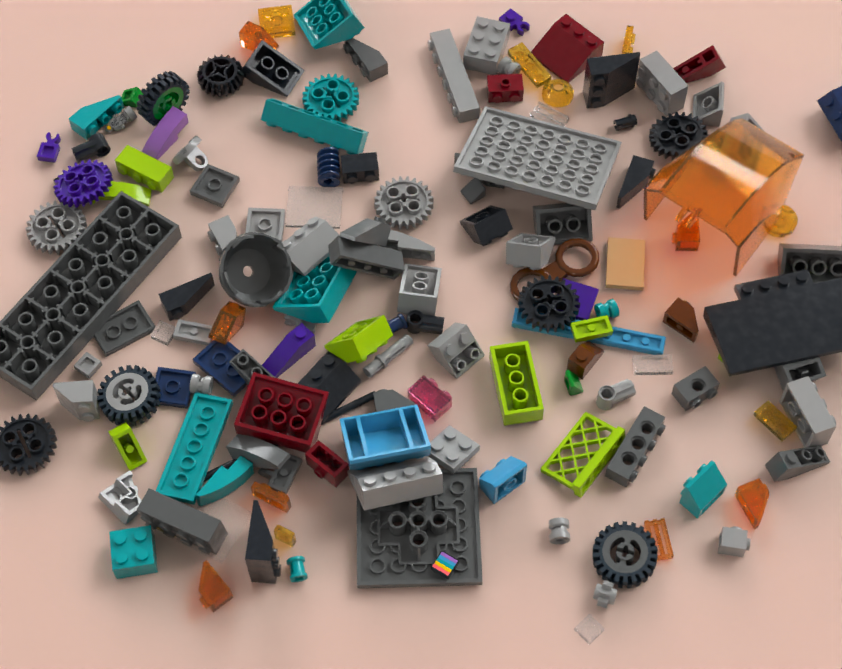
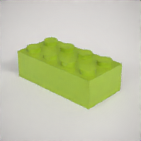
M522 341L490 346L489 360L504 426L543 420L544 407L529 342Z

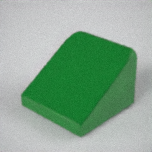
M138 87L124 90L122 94L124 106L138 107L137 101L140 100L138 96L143 95Z
M566 370L564 382L569 395L573 396L583 393L579 377L570 370Z

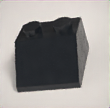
M492 205L460 220L461 225L473 242L482 246L492 243V240L497 237L506 236L508 231L513 229L506 209Z

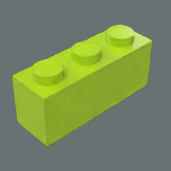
M129 145L115 159L119 173L128 175L136 182H141L150 189L161 193L174 178L171 166Z

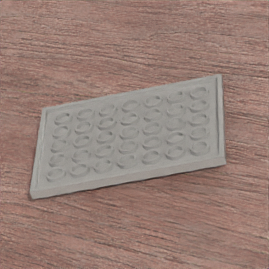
M485 106L454 165L453 172L581 206L586 209L596 210L622 142Z

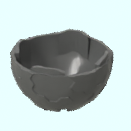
M248 232L239 235L225 246L219 258V280L222 288L229 297L244 306H267L280 298L288 290L293 278L291 258L283 243L279 239L264 233ZM245 266H249L252 269V274L249 277L243 273Z

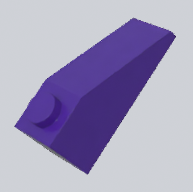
M300 323L285 336L262 366L275 378H278L316 346L315 335L303 323Z

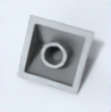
M723 82L694 94L692 118L698 116V121L703 120V125L720 126L724 108Z

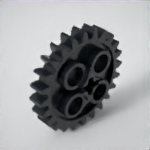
M675 112L674 116L668 113L667 118L662 116V121L657 119L656 124H652L649 142L654 152L658 151V156L664 154L665 159L671 156L672 161L675 157H678L679 161H681L682 157L689 159V155L695 157V151L701 153V148H705V143H707L708 130H706V125H703V120L698 121V116L692 118V113L688 116H685V112L681 115Z
M542 275L540 281L534 278L533 283L528 281L527 287L523 286L522 292L519 293L518 311L522 312L521 318H526V324L532 322V329L539 326V332L546 328V332L549 333L550 328H553L556 333L557 327H560L562 330H564L565 325L570 327L571 321L576 320V315L579 314L580 308L579 296L576 295V289L571 290L572 284L565 285V279L559 282L558 276L555 280H552L551 275L548 276V279H545Z
M29 413L26 415V418L19 414L17 420L12 416V422L4 421L5 427L0 426V466H2L3 470L7 471L9 469L11 474H14L17 470L19 476H21L23 471H26L27 475H29L30 469L38 472V466L45 468L43 462H51L49 455L55 456L52 449L57 448L55 443L57 437L54 435L56 433L49 422L46 423L44 418L39 420L38 415L31 418ZM17 431H21L31 453V458H28ZM41 446L39 449L34 450L35 447ZM22 454L21 457L17 459L15 458L17 455Z

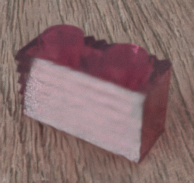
M423 375L408 388V398L415 404H418V407L435 422L452 407V396L446 390L442 391L439 389L438 384L432 378L428 379Z

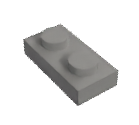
M178 319L173 338L208 346L214 338L216 328L211 325Z

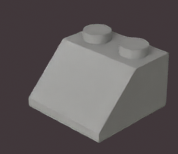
M520 233L506 242V264H511L516 268L527 266L532 270L541 269L549 262L555 237Z
M93 380L53 383V388L60 404L76 418L87 422L100 419V406L97 400L99 394Z

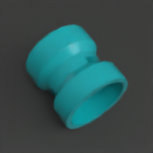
M614 299L607 300L604 304L598 303L594 305L597 317L608 315V318H616L619 316V308Z

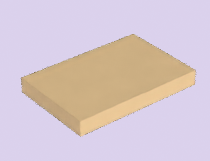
M608 237L605 288L643 291L645 240Z

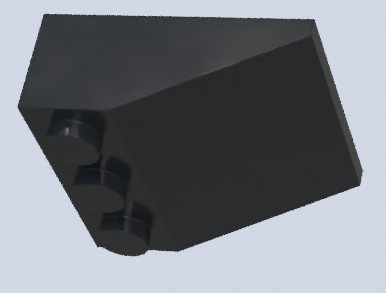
M640 52L587 58L583 85L586 108L603 107L635 88Z
M253 500L245 555L246 565L251 582L276 584L277 577L281 576L278 549L274 547L273 539L258 500Z

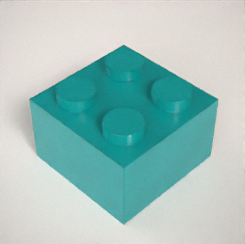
M151 525L109 532L112 570L116 579L158 573L155 535Z

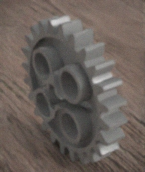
M399 176V181L392 178V183L385 181L386 187L381 185L380 191H376L377 196L374 197L376 215L386 219L385 223H392V228L396 225H399V230H401L402 226H405L408 230L409 225L416 228V223L422 225V219L427 221L428 215L432 214L433 196H431V190H428L427 185L423 186L422 181L416 183V178L412 181H409V176L405 180Z
M54 200L53 205L47 202V207L40 205V211L34 210L35 215H30L31 221L26 222L28 225L26 231L31 245H35L36 250L41 248L42 253L48 250L50 255L53 251H56L57 255H59L60 250L65 252L87 227V223L81 209L78 210L75 205L73 207H69L68 204L64 206L62 202L57 204L56 200ZM48 217L52 218L55 225L52 224L51 220ZM58 229L61 230V233L63 234V236H65V238H63L60 235Z

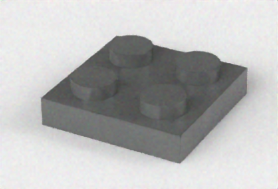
M207 164L191 188L190 194L223 208L240 182V178L237 175Z

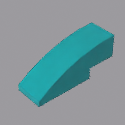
M239 456L228 470L221 466L196 494L197 504L204 506L213 503L238 489L254 474L253 463Z

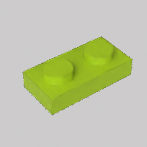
M608 315L570 324L575 343L613 334Z

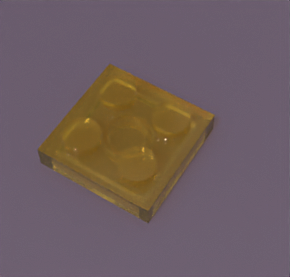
M291 5L258 9L262 39L296 35Z

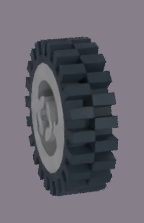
M126 365V370L124 371L121 366L118 368L119 373L116 374L115 370L111 371V378L108 375L104 377L106 383L101 381L100 386L102 389H98L97 392L99 394L97 396L98 404L104 415L112 423L115 422L116 425H120L121 423L126 422L128 424L130 422L132 426H137V420L142 424L144 423L143 417L146 416L149 420L152 417L150 412L156 413L157 409L155 406L159 407L160 405L158 398H161V390L150 371L147 372L146 368L142 367L140 369L139 366L135 365L134 369H132L131 365Z

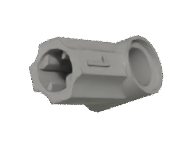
M626 379L612 386H602L598 391L597 406L602 410H609L613 404L636 394L634 384L631 380Z

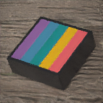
M441 550L433 562L431 570L449 580L458 566L459 560Z

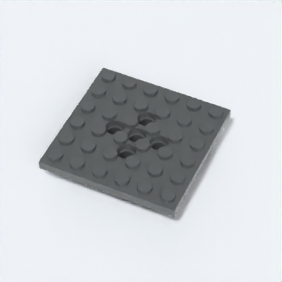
M460 468L454 474L447 469H440L443 473V493L365 511L357 496V588L482 585L477 468ZM417 502L422 503V505L418 507L414 506L413 504ZM416 521L423 522V524L419 526L413 523ZM435 521H442L443 524H442V525H436L434 522H435ZM402 522V525L395 526L393 523ZM421 540L424 543L421 545L414 544V541ZM441 550L459 560V564L449 580L431 570V566Z

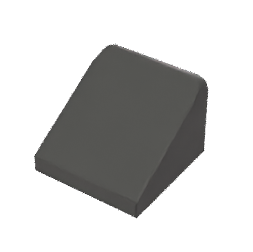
M474 178L461 190V193L470 204H473L486 196V188L477 178Z

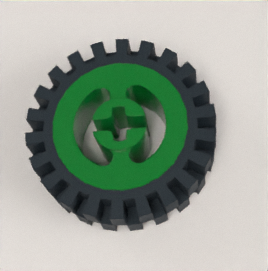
M165 71L163 75L161 73L158 74L157 79L153 77L151 79L152 83L148 82L146 84L147 89L143 88L141 90L143 95L138 96V99H140L137 101L138 107H136L138 113L153 126L158 125L172 106L182 111L181 106L186 105L184 100L189 98L187 95L190 93L189 85L172 71Z

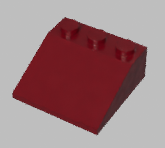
M565 14L551 26L530 52V56L568 84L586 69L587 58L602 56L604 41Z

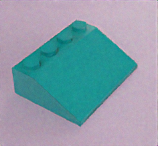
M311 0L294 14L295 19L315 50L352 39L365 28L347 0Z
M329 256L306 276L293 271V278L288 290L276 300L272 308L274 311L311 323H329L357 271L330 265Z

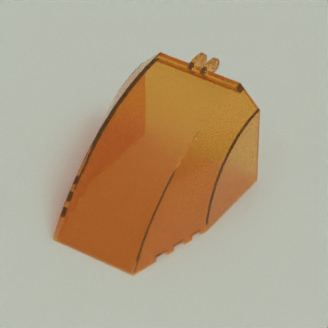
M735 119L720 127L660 169L644 188V219L647 221L664 197L682 207L675 221L681 222L689 211L692 215L687 220L685 227L690 229L696 220L700 218L726 234L736 245L733 275L737 276L779 220L804 154L745 119Z

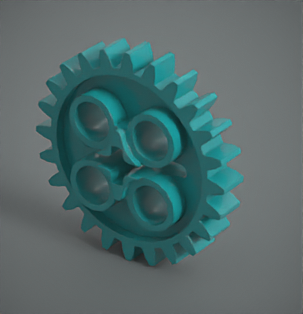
M328 73L326 78L321 75L320 80L314 78L315 83L309 81V87L305 86L302 98L304 110L333 120L337 119L339 122H341L342 117L347 120V114L353 115V110L357 111V105H359L358 88L355 87L354 82L350 83L349 78L344 80L343 75L337 78V74L331 77Z

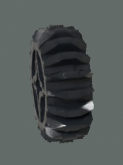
M214 54V58L208 57L207 61H203L202 65L199 66V71H197L198 84L201 86L202 91H205L207 95L211 93L213 97L215 95L219 97L222 95L228 96V93L234 95V90L239 91L240 86H243L245 78L243 71H241L243 67L239 61H236L235 57L230 58L229 55L224 57L222 54L220 57H217Z

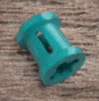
M294 556L286 561L290 568L291 582H301L308 579L307 573H305V558L303 556Z

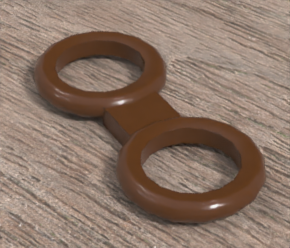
M581 238L564 241L556 251L555 261L545 268L532 270L530 267H526L515 273L510 282V292L514 299L518 301L520 292L517 285L523 277L528 275L539 277L543 275L545 279H548V276L551 275L552 280H555L558 276L559 282L568 276H587L597 268L599 252L595 245ZM572 247H582L589 251L592 260L587 267L574 269L565 264L563 260L564 252Z

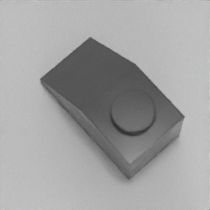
M381 389L373 392L376 412L415 405L414 402L393 389Z

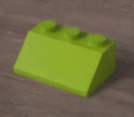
M385 315L355 322L324 345V347L347 363L354 361L361 363L367 359V355L377 352L378 347L387 344V340L393 336V333Z

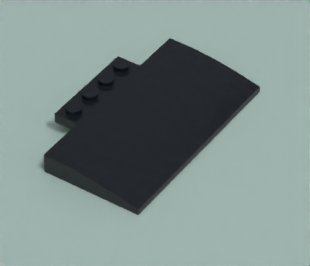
M802 270L736 284L734 291L738 300L704 307L703 318L729 377L842 352V278L814 284L808 270Z

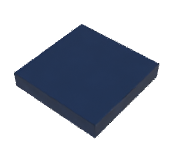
M158 367L155 379L161 390V398H158L160 405L188 409L192 395L190 393V380L196 372Z

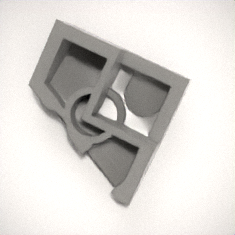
M130 470L116 478L115 483L100 492L98 496L125 525L139 513L137 508L142 501L138 496L137 485L134 486L133 474Z

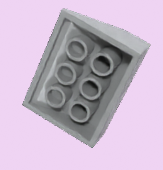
M428 456L420 459H408L403 462L387 463L382 466L366 467L362 470L347 471L364 511L443 493V473L437 462Z

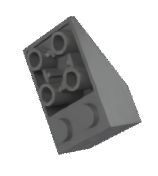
M820 357L774 367L783 391L789 382L807 376L813 382L826 376Z

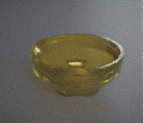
M563 79L550 80L543 86L542 98L545 103L552 107H564L573 100V87ZM559 84L563 86V89L556 90L554 86Z

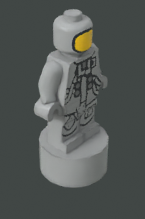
M130 106L126 107L119 116L113 115L109 121L110 125L105 127L106 133L112 132L113 129L114 131L125 129L124 124L136 119L137 115Z

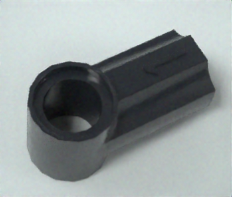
M96 133L89 138V141L71 148L78 163L95 155L98 157L106 156L111 150L104 135L101 133Z
M412 310L407 314L408 332L412 334L420 332L442 334L444 317L424 315L418 310Z

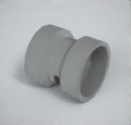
M505 56L500 61L497 71L501 74H519L522 66L517 62H512L511 58Z
M193 374L190 380V393L201 392L211 395L214 378L212 376L201 377L199 374Z
M553 518L549 520V529L551 530L549 538L552 544H566L570 541V534L567 531L569 528L568 519Z

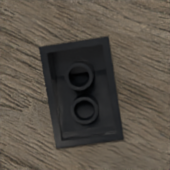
M261 40L241 69L245 78L253 84L288 97L305 71L263 40Z

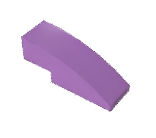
M172 106L153 130L142 152L158 160L178 140L177 134L189 123L187 114Z

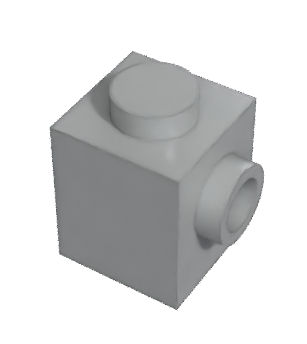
M736 526L730 528L722 527L719 536L718 553L743 557L745 551H749L751 539L747 538L748 530H742V528Z

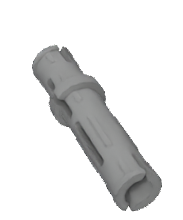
M405 334L381 355L375 356V359L363 368L366 376L371 378L382 368L385 369L390 361L413 344L412 338Z

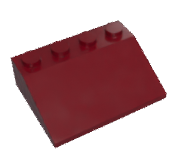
M253 372L234 423L236 434L255 437L268 443L306 453L317 441L329 392Z

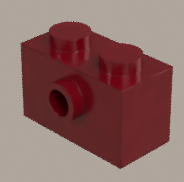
M522 74L487 75L488 103L523 101L524 87Z
M319 440L305 453L307 465L314 470V473L320 479H326L334 487L337 488L348 476L349 464Z

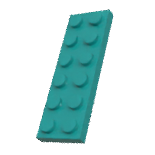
M195 392L156 492L179 502L195 505L197 500L196 494L202 487L232 409V399Z

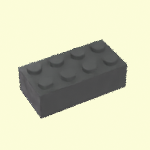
M150 488L137 508L141 515L140 518L146 522V526L151 525L152 530L158 528L170 538L176 536L185 545L192 546L193 544L198 546L201 552L208 555L210 552L217 555L228 535L221 520Z

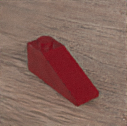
M712 45L673 69L685 83L710 77L726 68L720 54Z

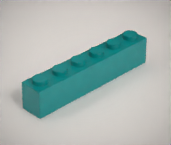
M273 98L265 101L261 120L265 121L268 126L282 127V131L288 133L296 132L299 137L313 138L316 143L330 144V147L338 150L340 148L344 149L350 155L359 154L364 151L369 133Z

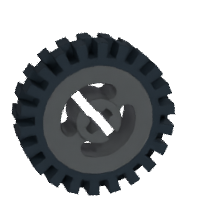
M623 521L622 525H619L618 522H615L613 527L608 525L605 531L601 530L599 532V537H596L595 544H593L594 568L597 569L598 575H602V580L618 584V588H623V585H627V588H632L634 584L637 587L642 581L645 583L648 577L652 576L653 570L656 567L658 549L655 546L656 541L654 538H651L649 531H644L643 526L636 527V523L632 522L631 525H627V521ZM618 545L615 563L610 556V551L613 547ZM635 547L640 554V558L635 564L631 565L633 563Z

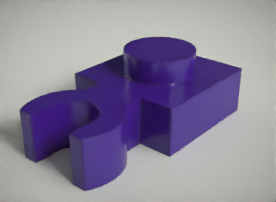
M511 8L499 17V21L510 23V31L516 29L517 33L521 36L524 35L522 28L527 31L530 29L529 23L523 21V17Z
M50 132L46 134L47 143L41 142L37 154L38 161L56 163L60 151L59 143L61 138L59 134L54 139H51Z

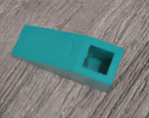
M117 95L80 108L69 118L72 130L88 140L101 127L108 124L114 114H119L124 108L122 97Z

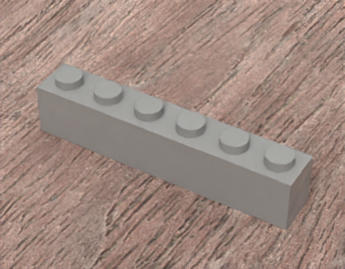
M450 28L430 33L428 48L430 51H433L434 64L437 63L439 77L443 78L442 85L444 90L448 92L447 99L449 104L452 103L453 105L452 112L454 117H457L459 123L479 119L480 107Z

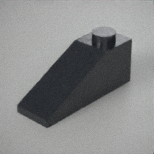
M633 155L618 196L616 208L620 209L648 185L649 179L654 178L656 169L653 168V160Z
M212 273L158 294L169 321L180 319L188 314L215 285Z

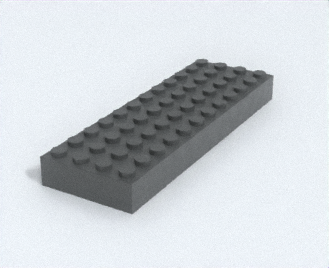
M121 191L0 321V377L37 401L94 337V334L103 327L108 318L119 309L182 238L179 225Z

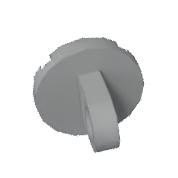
M194 136L172 159L173 162L178 165L184 160L195 171L203 170L208 164V159L197 147L201 139L198 136ZM195 158L200 159L202 165L197 164Z

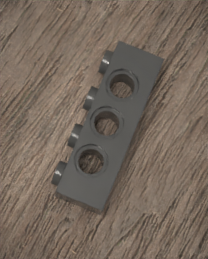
M645 406L643 407L609 463L605 477L624 487H627L629 482L633 483L638 475L636 470L639 466L643 467L648 457L646 453L648 450L652 451L657 442L655 438L657 435L661 436L665 430L664 416ZM647 430L650 434H645L642 431ZM633 446H639L641 449H635ZM624 461H629L632 465H626Z

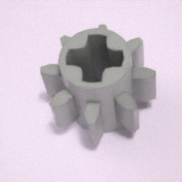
M604 580L602 585L597 583L593 599L598 600V606L607 608L608 603L614 605L618 591L613 588L614 583Z

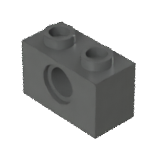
M704 366L674 384L671 394L687 411L690 408L698 407L703 400L713 398L718 393L717 390L720 383L708 368Z

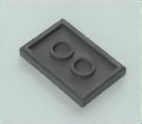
M138 300L112 314L103 327L94 334V338L107 357L155 332L157 328Z

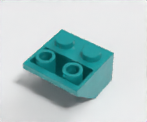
M712 460L707 465L703 464L697 470V475L694 478L689 477L683 484L684 489L680 493L682 496L679 503L697 519L725 492L727 487L725 479Z

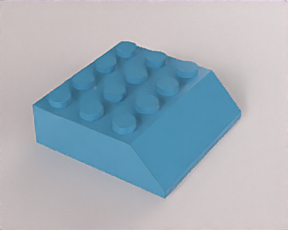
M418 404L340 419L342 437L350 470H362L366 467L382 466L387 463L403 462L404 460L414 458L420 459L424 456H429L431 453V444Z

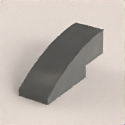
M237 434L226 446L232 459H238L239 456H242L253 463V467L280 469L290 458L289 453L279 447L247 435Z

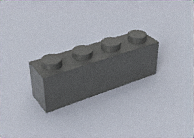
M337 236L328 245L330 265L394 280L405 271L402 251L357 242L341 236Z

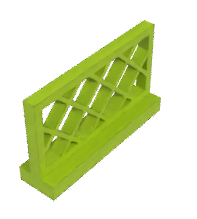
M585 412L540 470L547 476L572 489L574 494L581 498L617 452L626 437L625 429L619 426L615 428ZM586 420L594 423L595 427L583 429V424ZM607 430L611 434L608 437L600 438L598 431ZM596 432L597 439L586 441L585 434ZM582 434L584 441L572 443L571 439L573 436ZM599 443L600 448L598 451H588V445ZM585 446L586 453L574 454L573 448ZM571 449L572 456L561 458L560 453L562 450ZM588 458L586 466L577 467L576 460ZM574 461L575 468L563 470L562 462ZM560 463L561 470L553 472L548 469L552 464ZM576 473L577 478L572 483L565 479V474Z

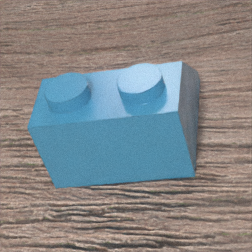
M512 456L506 460L502 459L496 464L495 468L490 471L486 470L481 474L479 488L495 504L525 482L527 464Z

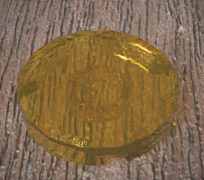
M771 204L765 207L761 213L760 224L763 226V230L771 236L785 237V235L792 234L797 227L798 218L795 211L785 204Z

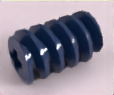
M334 147L323 148L317 153L318 183L324 188H334L340 184L339 150Z

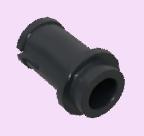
M628 114V117L614 120L613 124H616L614 126L615 130L619 131L627 127H635L637 125L636 116Z

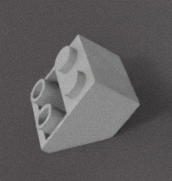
M456 322L427 345L435 359L455 378H459L485 356L466 324Z

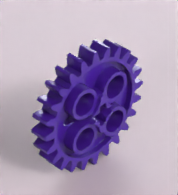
M89 159L85 163L82 160L79 165L75 162L74 167L68 166V171L62 170L63 175H58L59 180L54 181L56 185L53 188L59 202H62L64 206L68 204L69 207L75 205L78 208L82 204L85 207L86 203L92 205L93 200L99 201V196L105 197L103 192H109L108 187L112 186L111 182L113 181L112 173L103 162L98 163L95 160L92 163L91 159Z

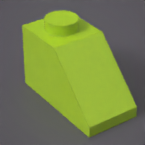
M126 422L108 431L130 471L148 462L130 426Z

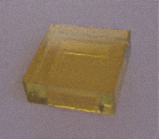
M281 525L275 527V538L293 547L296 543L295 533Z

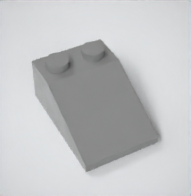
M405 263L397 312L408 314L412 310H418L424 315L435 316L442 268Z

